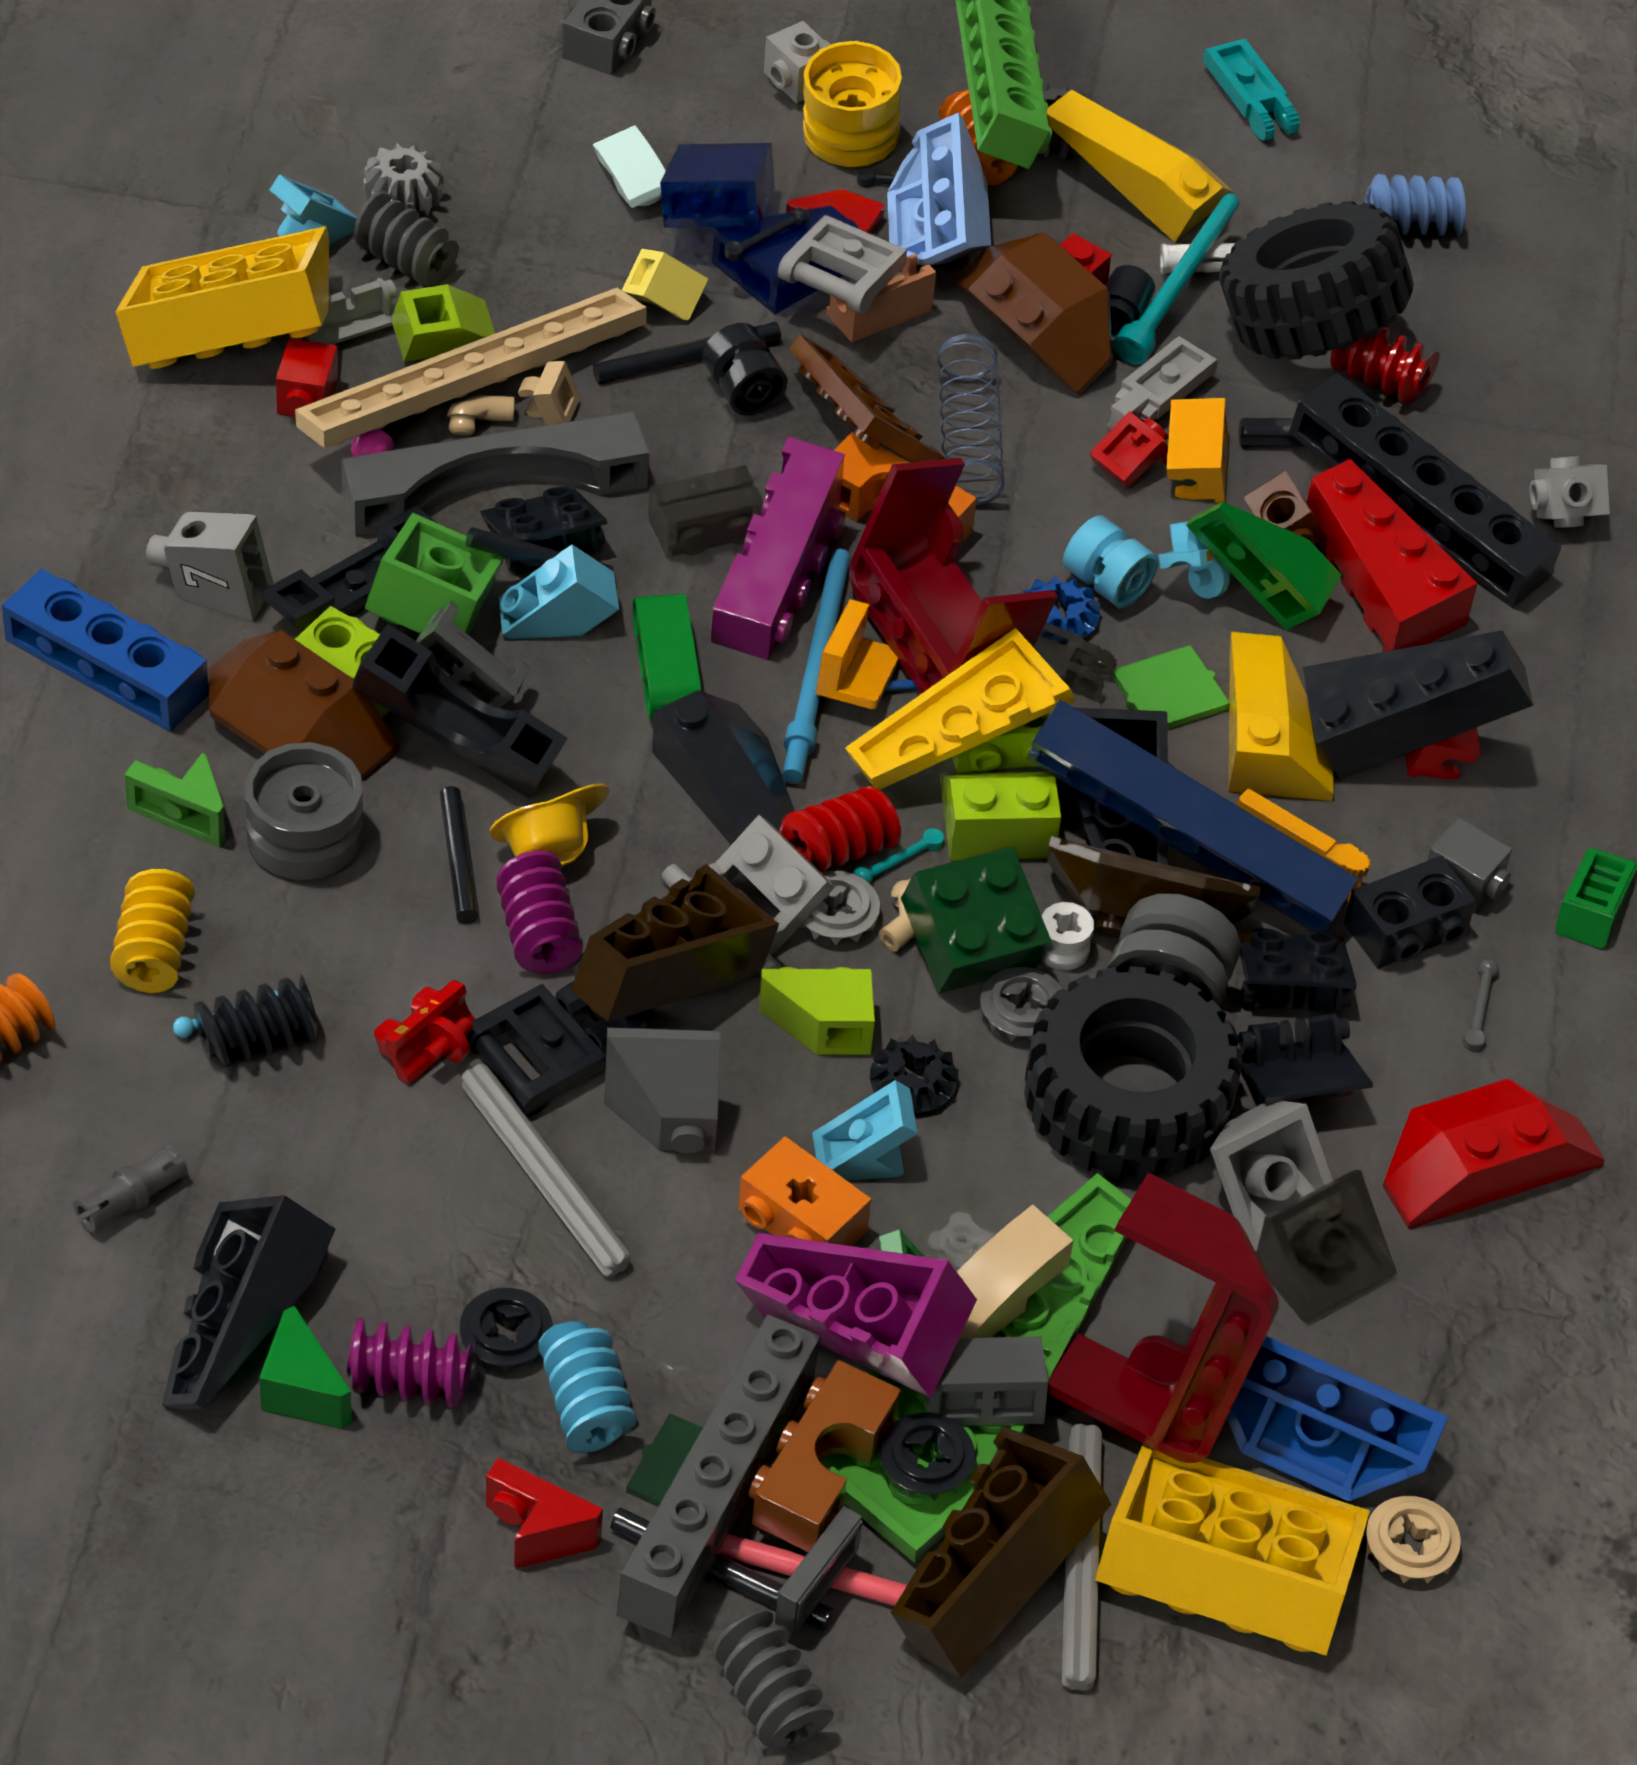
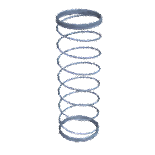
M962 334L945 341L938 350L937 363L940 367L938 380L942 386L939 392V398L942 402L940 416L943 419L941 433L945 438L942 441L941 449L945 457L951 459L949 455L952 452L964 448H977L990 453L984 458L969 459L963 462L965 466L984 465L992 468V471L974 479H958L963 481L978 480L990 475L994 471L1000 475L1001 478L994 488L987 493L975 496L978 498L989 494L1002 481L1001 487L995 494L976 501V506L998 498L1004 490L1005 484L1004 467L1002 464L1003 449L1001 447L999 380L997 377L998 354L994 344L987 338L976 334ZM963 339L978 340L986 343L990 348H992L994 354L988 348L977 343L953 342ZM965 343L986 349L993 356L994 361L989 367L978 360L961 359L954 360L943 367L940 356L947 348ZM959 361H973L986 366L988 369L979 374L967 376L949 372L946 366ZM941 372L945 373L948 377H951L953 379L945 382V384L943 385L941 381ZM991 372L994 373L990 382L981 379ZM994 378L997 381L996 389L991 385ZM955 379L963 381L978 379L987 383L984 387L972 392H956L945 387L947 383ZM988 385L995 391L991 399L971 394L983 390ZM943 388L949 392L959 394L947 399L945 402L941 397ZM964 395L979 396L987 400L985 404L973 409L961 410L946 404L949 400ZM995 395L998 398L997 406L992 402ZM989 402L996 408L991 417L981 412L973 411L984 407ZM944 405L950 409L962 411L956 412L946 419L942 414ZM968 412L981 414L988 418L983 423L966 427L952 425L947 421L956 414ZM996 412L999 416L998 423L992 419ZM989 420L997 426L992 434L983 430L972 429L985 424ZM945 422L953 427L967 428L956 430L947 436L943 432ZM965 430L980 431L989 435L986 439L972 444H960L948 439L950 435ZM997 430L1000 433L999 441L993 436ZM990 437L998 443L993 452L982 447L968 446L982 443ZM948 440L950 443L965 447L956 448L946 454L944 443ZM998 447L1001 451L1000 459L994 454ZM993 455L999 462L995 465L984 459Z

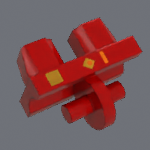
M452 980L440 991L426 986L413 997L410 1006L412 1014L403 1022L387 1018L375 1028L374 1036L379 1051L392 1060L398 1080L411 1084L441 1057L457 1063L469 1054L470 1047L466 1035L473 1030L471 1022L475 1018L466 1004L465 996L467 991L465 984Z

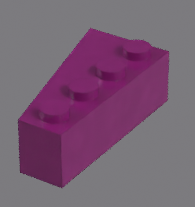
M787 437L781 451L783 456L782 474L772 472L765 488L767 495L763 503L761 516L754 514L747 529L742 554L737 553L714 604L712 615V643L765 660L770 658L777 642H786L793 624L792 613L795 607L800 609L804 607L810 592V578L813 573L820 574L822 572L828 555V543L830 539L835 541L839 539L846 518V512L839 510L845 454L791 437Z
M763 1233L757 1234L734 1280L764 1318L768 1314L821 1335L820 1346L929 1398L932 1397L977 1301V1298L949 1260Z

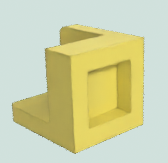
M641 249L622 291L637 301L653 303L679 319L689 320L708 278L664 252Z

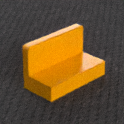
M850 599L822 652L816 694L868 709H876L899 660L889 645L864 638L870 604Z

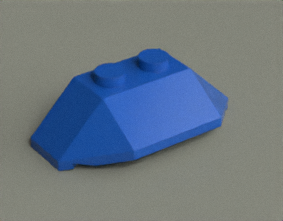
M1266 1336L1227 1418L1241 1453L1349 1502L1426 1472L1449 1419L1444 1414Z

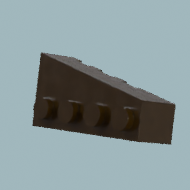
M705 864L696 870L694 878L689 882L681 879L673 884L669 894L662 899H658L655 896L643 903L641 911L636 915L627 913L591 935L571 991L590 1006V1009L596 1015L610 1022L760 977L779 923L709 865Z
M1002 1426L993 1441L998 1450L989 1465L979 1464L969 1483L974 1491L962 1511L952 1510L943 1524L942 1528L946 1537L937 1551L926 1553L891 1611L892 1616L922 1661L960 1678L979 1659L989 1645L1112 1505L1082 1455Z

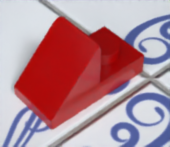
M497 1458L487 1473L486 1507L508 1524H522L514 1540L515 1567H526L593 1550L600 1543L602 1538L603 1508L500 1458Z

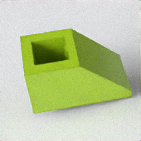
M448 284L401 291L391 318L404 362L432 358L495 334L486 301Z
M793 967L762 969L759 993V1011L816 1055H871L875 1024L871 969H851L847 967L834 969H797Z

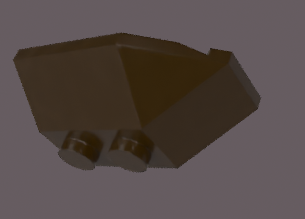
M1051 836L1049 842L1048 863L1073 903L1084 907L1094 920L1095 930L1109 937L1120 938L1129 910L1140 899L1155 894H1181L1201 900L1223 913L1232 924L1237 923L1256 910L1261 890L1260 886L1240 883L1084 845Z

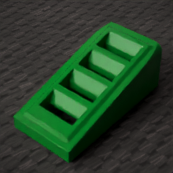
M1588 847L1562 901L1555 926L1556 933L1597 948H1604L1636 875L1637 863Z

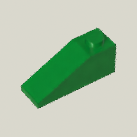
M1224 501L1190 518L1186 524L1192 533L1285 630L1319 615L1342 575L1309 539Z

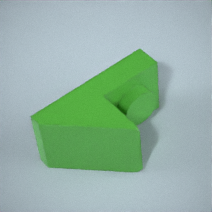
M205 753L198 757L183 779L175 777L165 769L153 768L136 760L124 774L128 810L217 847L222 846L225 842L224 806Z

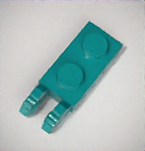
M1246 38L1204 49L1202 62L1242 115L1249 119L1251 131L1254 135H1257L1260 141L1264 142L1274 138L1275 124L1273 119H1271V115H1268L1270 111L1274 112L1276 124L1280 129L1282 128V132L1289 135L1299 131L1300 117L1298 112H1296V108H1293V104L1287 98L1288 93Z

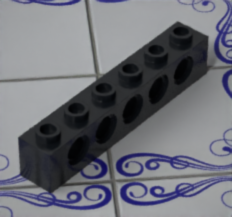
M1336 372L1299 400L1289 434L1332 467L1351 459L1458 565L1511 608H1514L1550 578L1562 546Z

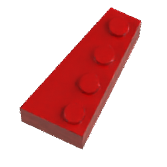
M1351 459L1312 477L1306 503L1327 536L1318 542V545L1329 562L1337 565L1343 575L1342 585L1349 596L1355 595L1364 610L1363 620L1371 633L1377 632L1384 643L1383 652L1429 644L1467 625L1478 583Z

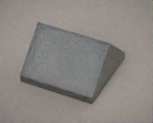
M1354 1169L1264 1218L1256 1254L1273 1287L1303 1321H1309L1397 1273L1361 1170Z

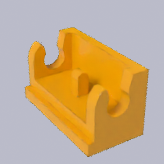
M1225 398L1171 400L1167 477L1173 480L1191 479L1197 482L1193 486H1176L1175 496L1180 499H1215V503L1225 502L1229 438Z

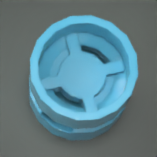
M1099 515L1085 522L1071 538L1064 552L1063 566L1087 585L1094 584V590L1117 608H1126L1141 597L1150 586L1156 575L1159 559L1136 539H1127V534L1105 516Z

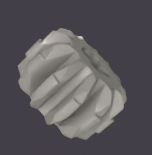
M398 143L394 150L379 148L377 156L368 158L367 166L365 167L363 184L366 200L377 191H385L391 197V201L400 200L405 205V210L414 209L418 214L428 216L430 208L439 206L442 197L444 172L441 170V163L436 162L432 151L420 152L417 144L409 149L402 148Z

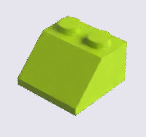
M1045 771L940 773V787L950 861L962 860L1014 846L1018 859L1048 858L1051 836L1058 837L1061 822L1057 785L1054 776Z

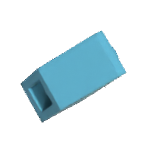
M572 544L555 557L547 560L540 568L518 584L511 586L504 594L498 597L502 634L509 640L583 636L619 610L614 572Z

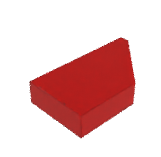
M844 189L790 199L786 204L787 217L791 216L794 209L799 207L805 208L810 215L808 225L814 226L824 215H827L871 235L883 219L885 204Z

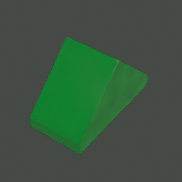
M292 1306L284 1310L259 1377L261 1410L341 1429L352 1424L351 1391L296 1307Z

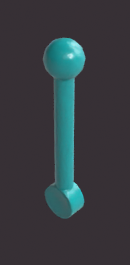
M927 829L923 834L922 840L869 868L859 867L854 870L853 874L871 884L873 877L926 849L937 851L942 848L944 834L939 829Z

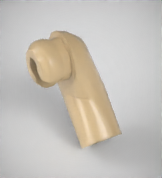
M478 395L452 404L447 413V417L450 418V432L454 435H472L475 431V420L514 421V397Z
M911 879L901 880L893 886L891 897H898L894 904L899 908V916L879 931L881 942L892 952L898 951L916 937L901 901V896Z

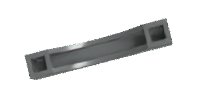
M631 411L342 458V496L355 536L378 533V526L415 506L419 507L422 511H426L441 500L465 490L490 484L517 481L547 482L578 488L599 496L648 488L649 451L635 413Z

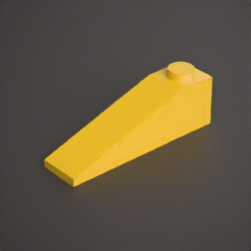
M1070 90L1047 108L1049 126L1174 243L1213 212L1224 195L1234 192L1199 159L1073 90Z
M1231 632L1228 792L1244 793L1249 788L1259 795L1332 801L1334 794L1333 768L1315 743L1308 696L1282 636Z

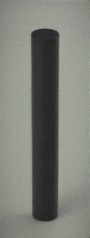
M474 527L469 529L466 537V546L469 548L539 567L562 552ZM600 562L614 572L612 565Z
M449 786L440 791V801L456 918L461 923H471L478 918L461 791L457 787Z

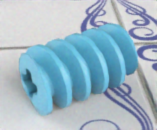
M568 1321L551 1327L540 1338L538 1350L544 1358V1370L549 1377L550 1391L555 1397V1408L560 1415L561 1429L566 1435V1446L573 1453H589L609 1446L616 1439L628 1433L636 1425L637 1417L635 1412L628 1407L631 1397L629 1392L623 1388L625 1377L621 1370L617 1368L619 1365L618 1354L611 1349L613 1347L612 1335L608 1330L590 1328L588 1324L580 1321Z

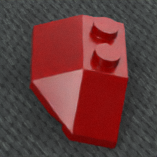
M1507 1078L1412 1108L1385 1176L1383 1188L1406 1227L1410 1229L1601 1167L1605 1159L1578 1117Z

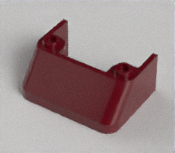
M961 458L892 464L849 567L850 584L854 594L860 602L870 604L868 615L894 654L898 657L901 665L921 694L1015 628L1034 648L1058 598L1053 590L984 597L983 601L979 598L954 561L964 538V527L962 521L948 502L965 466Z
M1148 1173L1119 1219L1114 1231L1214 1281L1215 1285L1186 1347L1163 1336H1147L1137 1342L1128 1359L1077 1333L1048 1381L1047 1394L1177 1461L1197 1463L1209 1455L1217 1441L1279 1309V1300L1245 1229L1238 1219L1228 1212Z

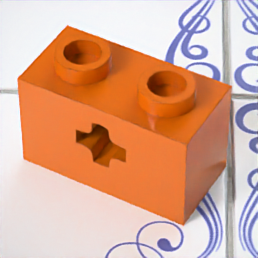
M784 1136L741 1176L738 1210L742 1212L745 1219L752 1226L758 1229H765L772 1235L853 1246L868 1232L872 1199Z

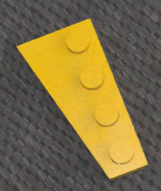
M1015 628L849 744L845 749L851 760L870 783L880 790L1052 712L1060 699L1067 704L1076 700L1068 685Z

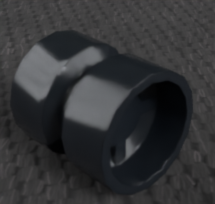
M735 323L717 331L707 341L703 349L702 360L734 412L746 416L760 414L773 407L783 397L787 389L788 379L774 355L770 353L767 344L756 327L749 323Z

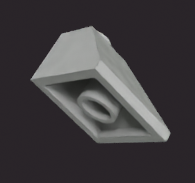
M1288 1101L1265 1102L1227 1121L1210 1148L1233 1216L1242 1224L1255 1251L1342 1207L1307 1104Z

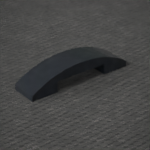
M415 506L378 526L377 542L312 578L300 569L262 590L261 598L295 627H308L330 606L348 616L364 610L381 559L411 514L415 513L435 523L437 522L419 507Z

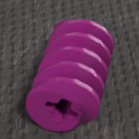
M548 851L522 853L509 860L500 869L496 877V887L501 896V907L505 912V923L509 928V938L513 945L514 958L522 968L539 974L557 973L568 968L578 960L583 951V944L578 941L579 928L574 922L575 913L570 906V894L566 890V879L561 873V861L556 854Z
M358 1317L350 1343L347 1374L348 1377L352 1375L355 1392L365 1393L375 1378L376 1390L379 1396L388 1397L398 1382L402 1400L411 1401L421 1386L425 1404L434 1405L444 1390L448 1408L456 1409L461 1404L468 1388L473 1363L474 1337L465 1352L459 1350L456 1333H450L442 1348L436 1347L434 1330L427 1329L420 1343L415 1344L413 1343L411 1326L404 1325L396 1340H391L388 1322L381 1321L374 1335L368 1336L365 1318Z

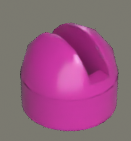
M380 429L355 436L351 443L352 457L391 451L394 448L392 438Z

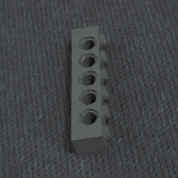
M767 1314L622 1570L616 1616L669 1638L673 1637L723 1546L726 1537L749 1498L748 1494L757 1472L763 1465L768 1464L785 1427L792 1420L814 1380L821 1335Z

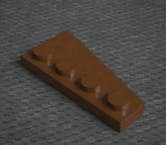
M798 335L789 348V351L801 363L798 371L808 380L818 385L816 391L823 398L837 406L835 412L838 416L856 427L854 434L859 439L877 450L883 444L913 462L946 459L936 448L921 442L920 440L923 436L911 425L904 423L893 414L895 410L886 401L868 389L869 386L835 354L805 336Z

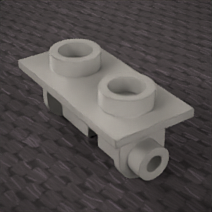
M377 278L373 282L352 288L351 298L346 299L342 292L330 295L329 311L322 326L318 327L317 332L305 337L308 341L334 345L392 326L391 318L395 305L391 300L397 297L394 283L392 280L383 281L382 278Z

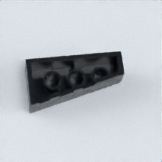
M1503 630L1303 667L1315 743L1340 779L1533 706L1526 668Z

